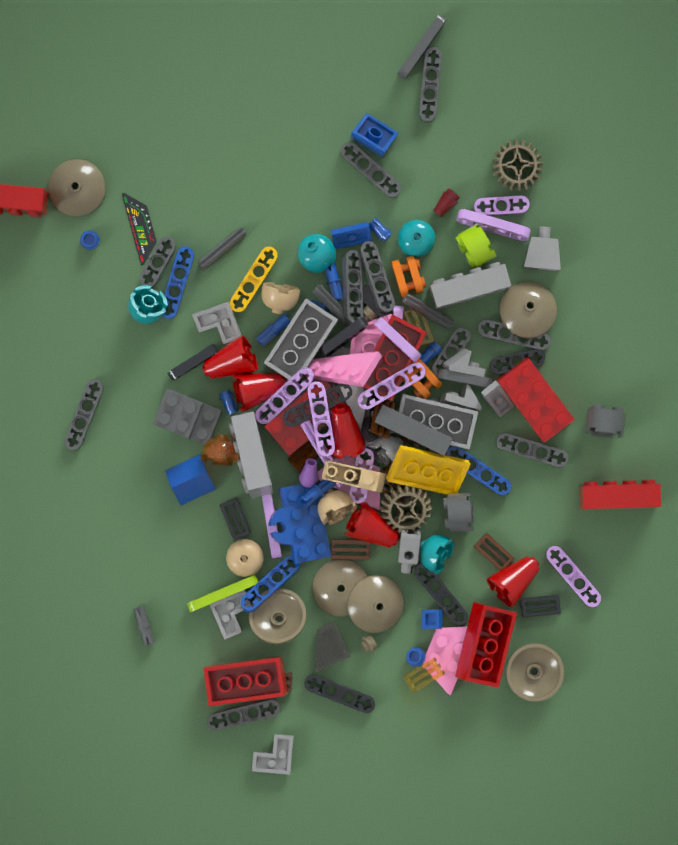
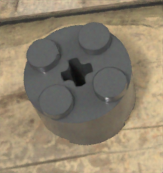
M594 404L593 407L588 409L585 433L588 434L589 431H592L591 435L613 438V434H618V438H623L626 419L623 408L612 407V410L604 409L605 406Z
M471 492L448 494L447 498L443 499L444 509L448 510V517H445V528L450 529V532L474 531V527H471V523H475L473 501L469 500V497H472Z

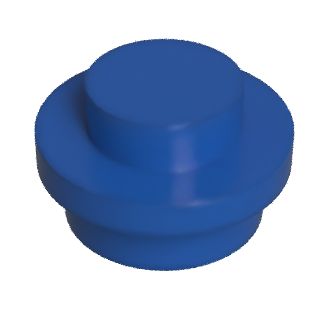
M89 230L81 235L80 242L85 249L92 250L99 245L100 239L96 232Z
M412 648L408 651L406 659L411 666L419 667L425 662L426 656L422 649Z

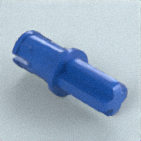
M334 262L332 266L330 265L331 271L329 267L325 269L328 280L326 283L330 287L332 297L336 301H340L343 299V291L340 284L341 278L338 277Z
M283 313L274 323L268 324L269 327L256 340L260 345L265 346L276 335L279 336L278 333L289 325L291 321Z
M323 480L319 484L313 485L311 490L300 497L301 500H304L302 503L308 507L319 497L322 498L323 494L334 487L336 483Z

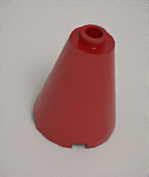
M245 336L238 337L207 359L202 367L206 377L209 376L211 379L233 376L234 374L252 373L258 370L257 358L255 353L252 354L250 350L252 346Z
M280 373L234 374L232 378L236 379V381L232 382L237 403L241 402L243 406L240 407L242 412L267 401L287 382L286 378Z
M345 403L336 404L331 409L330 417L335 450L331 456L339 459H344L345 455H350V458L358 456L366 448V442L361 436V430L350 406ZM328 445V451L332 449L331 445Z
M359 503L361 508L351 514L345 527L348 531L344 532V534L348 537L383 547H395L400 539L397 530H392V525H387L386 520L368 503Z
M526 556L489 576L486 579L487 584L492 591L495 589L498 594L496 597L508 607H513L539 572L538 566L540 564L534 557Z

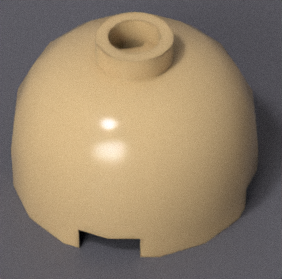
M273 282L263 283L262 300L267 307L272 309L273 313L283 314V311L291 310L298 302L300 294L298 287L287 284L274 285Z
M330 489L323 494L324 496L318 503V514L324 525L327 522L329 525L346 519L345 514L350 510L354 512L357 505L347 492Z
M237 540L227 550V566L237 576H252L263 566V550L253 540Z

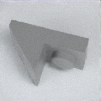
M465 348L442 365L443 368L450 371L484 377L486 370L479 367V363L469 361L471 351Z
M496 380L481 392L482 397L500 418L515 406Z
M469 384L462 386L460 396L458 393L448 392L440 397L439 403L478 412L482 408Z

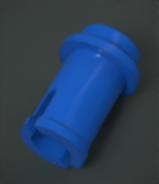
M374 218L373 222L369 223L370 229L380 237V241L383 240L385 242L392 235L391 229H387L377 218Z
M435 341L433 343L430 342V346L421 354L420 359L425 365L438 353H441L442 348Z
M230 389L219 394V399H222L227 415L239 411L232 396L233 392L231 393Z

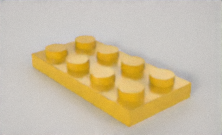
M400 445L386 479L388 482L410 487L414 486L447 495L456 494L471 464L469 460Z

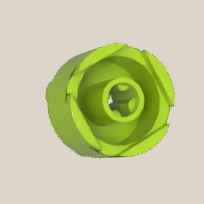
M478 223L455 237L461 252H466L467 262L472 269L478 268L497 257L494 249L491 250V243Z

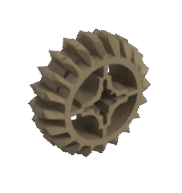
M515 139L513 146L510 141H507L508 148L503 144L500 145V149L503 152L496 150L495 154L499 158H492V161L497 164L492 165L491 168L498 169V171L493 173V176H501L497 179V182L500 183L504 180V188L508 183L511 184V191L514 189V185H517V191H521V185L527 190L528 182L532 186L535 185L532 178L535 180L540 179L536 173H542L543 170L537 167L542 166L543 162L537 160L542 155L538 154L535 156L538 148L530 150L532 143H529L526 147L524 146L525 140H522L521 145H518V140ZM519 150L528 154L532 161L523 160ZM514 151L513 160L502 163L503 157L508 152ZM516 159L519 164L523 165V167L520 166L519 171L516 169V166L512 165V163L515 164ZM533 167L531 175L521 180L522 170ZM503 169L511 170L514 173L515 180L509 178Z
M400 484L396 485V490L390 487L391 494H384L386 499H381L383 506L380 507V511L383 512L381 517L386 520L387 525L391 524L392 530L396 528L398 533L402 529H405V531L411 529L412 533L415 532V527L422 529L421 523L427 524L425 517H430L431 514L428 511L432 510L431 505H429L431 500L426 498L428 496L427 492H422V488L414 486L408 487L403 485L401 488ZM408 496L405 499H399L400 497ZM417 499L420 500V510L418 513L414 509ZM393 504L398 508L395 517L391 515ZM409 506L410 510L403 511L402 507Z

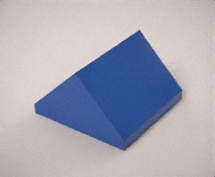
M366 113L352 131L351 139L383 158L397 137L398 132Z
M200 455L165 470L171 488L180 505L216 490Z

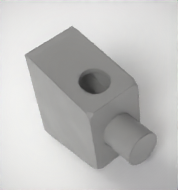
M539 227V237L530 238L523 263L524 269L558 272L561 270L558 239L550 238L551 227Z
M414 528V533H412L411 529H408V531H405V529L401 530L398 562L402 563V573H412L413 564H418L421 539L419 528Z

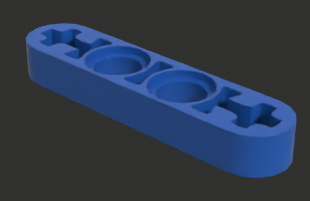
M187 246L181 247L176 254L164 294L166 299L178 301L177 304H172L174 313L166 315L165 311L163 317L167 319L174 318L178 313L193 264L194 252ZM185 250H188V254L191 255L185 261V264H189L188 268L183 265H177L178 261L182 263L183 257L180 254L181 252L184 253ZM178 268H182L186 272L185 277L182 279L175 277V271ZM176 286L180 289L179 296H170L169 290L171 287Z
M457 446L448 448L447 456H451L449 453L451 450L455 451L458 449V455L461 457L464 454L467 455L465 460L472 459L475 461V469L472 471L468 470L467 474L499 495H505L510 492L511 484L502 475ZM484 470H488L492 474L489 481L481 479V473ZM495 476L499 477L496 480L499 483L506 482V491H498L499 486L493 484V487L489 485L494 481Z
M292 555L284 558L242 597L241 608L247 613L256 611L299 571L300 563L295 564L296 568L290 567L287 570L288 575H286L284 570L288 567V561L293 562ZM273 574H282L283 580L281 582H274L272 580ZM267 586L269 588L268 594L260 595L258 593L259 587ZM253 593H255L257 598L253 601V607H246V600L251 601L254 598Z

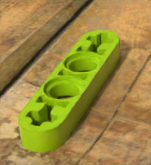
M254 574L187 603V607L190 612L198 610L258 583L257 577Z

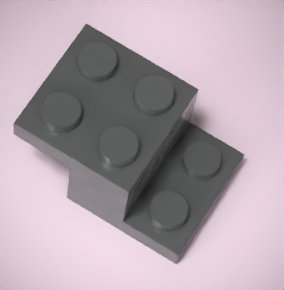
M166 389L153 425L208 446L222 410Z

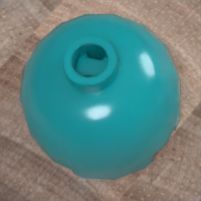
M415 219L408 221L401 227L397 241L404 254L419 258L431 252L435 245L436 237L430 224L423 220Z
M319 233L310 234L299 243L297 256L300 264L307 271L321 273L324 272V269L334 264L336 249L332 241L325 235Z
M149 285L136 287L128 301L130 315L134 320L142 324H152L159 321L164 315L168 304L164 294L161 291L158 293L156 290L151 289L152 286Z
M437 534L427 538L426 541L423 540L419 547L422 565L429 571L439 574L446 567L443 565L446 558H451L455 544L452 542V539Z

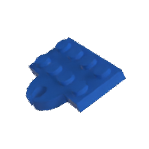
M302 484L279 488L282 508L277 509L271 515L268 526H275L277 522L281 523L283 527L281 533L275 531L271 532L270 535L276 542L282 545H290L293 564L331 556L326 526L322 523L318 514L320 497L306 507L302 503L304 500H301L300 497L313 487H304Z

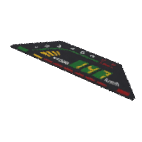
M122 193L140 263L144 265L156 244L149 212L146 205Z

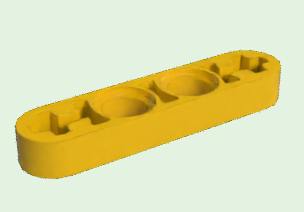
M265 247L260 252L232 296L230 305L234 312L241 313L247 308L277 261L278 253L273 247ZM273 251L274 259H268L266 263L270 265L268 268L264 264L259 263L260 259L264 262L266 258L265 252ZM257 266L264 268V275L261 277H256L253 273L254 268ZM247 282L254 285V290L251 293H246L243 290V286ZM241 291V293L249 297V299L246 300L244 298L242 300V304L244 306L242 308L238 307L237 309H235V304L233 302L234 300L238 301L241 298V295H238V293Z

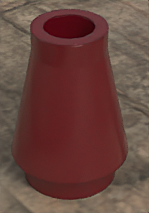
M448 188L446 191H443L433 211L442 217L459 203L460 197Z

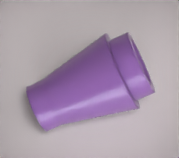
M310 458L306 460L299 476V480L304 487L310 488L318 482L317 461Z

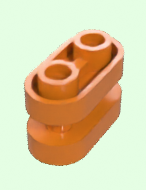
M414 256L406 257L407 263L401 265L399 259L391 261L401 298L409 294L408 290L415 289L416 294L424 292L423 288L426 287L424 276L420 277L418 269H421L419 259L414 258ZM409 270L412 281L406 283L403 272Z
M419 358L416 362L412 361V363H420L425 367L424 376L427 378V381L424 384L419 380L413 383L412 386L415 388L413 392L418 398L423 397L427 399L431 395L428 389L432 386L438 389L442 383ZM414 366L413 372L409 374L406 372L409 382L413 381L410 378L411 376L422 371L420 367Z

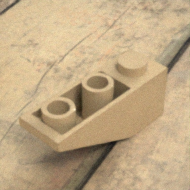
M326 460L321 479L382 493L386 474Z

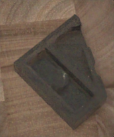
M335 621L317 629L316 672L350 657Z

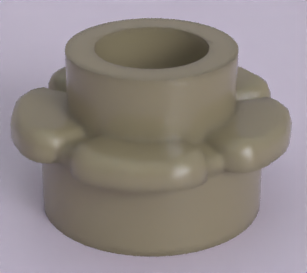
M368 306L363 309V317L367 322L378 317Z
M370 635L362 637L360 644L366 653L368 651L373 653L378 648L375 640Z

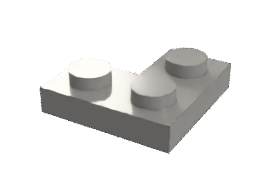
M229 301L192 314L199 332L217 326L223 344L234 341L242 336Z
M245 589L209 604L224 640L242 632L235 614L243 611L241 599L247 593ZM246 600V607L251 606V602Z
M274 734L273 753L254 751L252 771L290 775L294 736Z

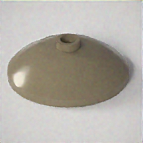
M73 159L63 162L53 171L48 183V192L53 205L59 211L69 216L81 217L94 212L101 205L105 197L106 185L102 173L95 165L85 160ZM74 183L79 184V188L77 190L72 189V185Z
M520 282L510 287L504 293L500 302L499 312L503 324L511 333L523 338H534L543 335L552 327L557 316V305L551 292L544 286L535 282ZM527 304H532L533 308H527Z
M335 559L329 561L315 574L312 584L314 599L318 606L326 613L334 616H348V596L355 584L366 578L367 575L357 563L351 560ZM339 585H343L345 587V590L343 592H339L337 590V587Z
M379 575L368 576L356 583L347 601L348 613L353 623L360 629L370 633L384 632L393 627L400 619L404 608L403 594L398 585L391 579ZM381 603V604H382L381 609H378V610H377V608H376L377 604Z
M284 588L278 589L256 611L249 613L250 626L255 635L271 644H283L295 639L302 632L307 619L306 608L302 599L296 593ZM269 590L261 593L260 595L268 594ZM278 618L283 619L280 623H277L276 620Z
M532 643L518 648L511 655L506 667V677L510 688L519 697L528 701H543L552 697L561 687L564 679V666L561 658L553 649L543 644ZM537 668V674L532 675L531 669Z

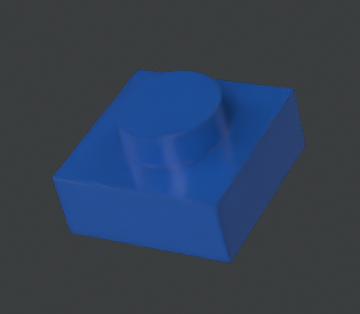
M422 610L421 629H442L443 610Z

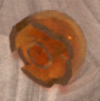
M217 434L216 438H211L205 442L201 453V461L206 463L207 460H212L214 465L232 466V462L238 465L239 453L235 452L233 440L228 439L227 435Z

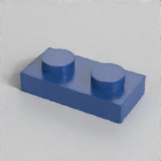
M368 222L331 230L335 249L372 241Z

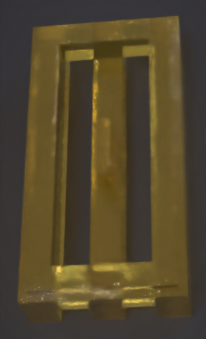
M411 308L403 311L406 322L412 324L408 315L412 313L416 326L422 329L414 309ZM420 314L429 338L425 340L424 337L420 345L422 346L434 342L426 317Z
M435 657L403 676L413 693L445 674L444 670L440 668L441 665L437 664ZM431 664L433 665L431 669L427 670L426 672L422 673L412 680L409 679L411 676L415 675L416 673L420 672L421 670L425 669ZM435 670L437 671L436 675L414 687L413 684Z

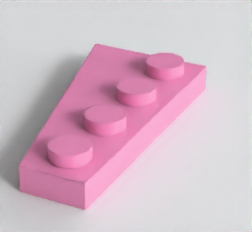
M377 351L316 358L312 360L308 368L314 372V380L363 387L382 355Z

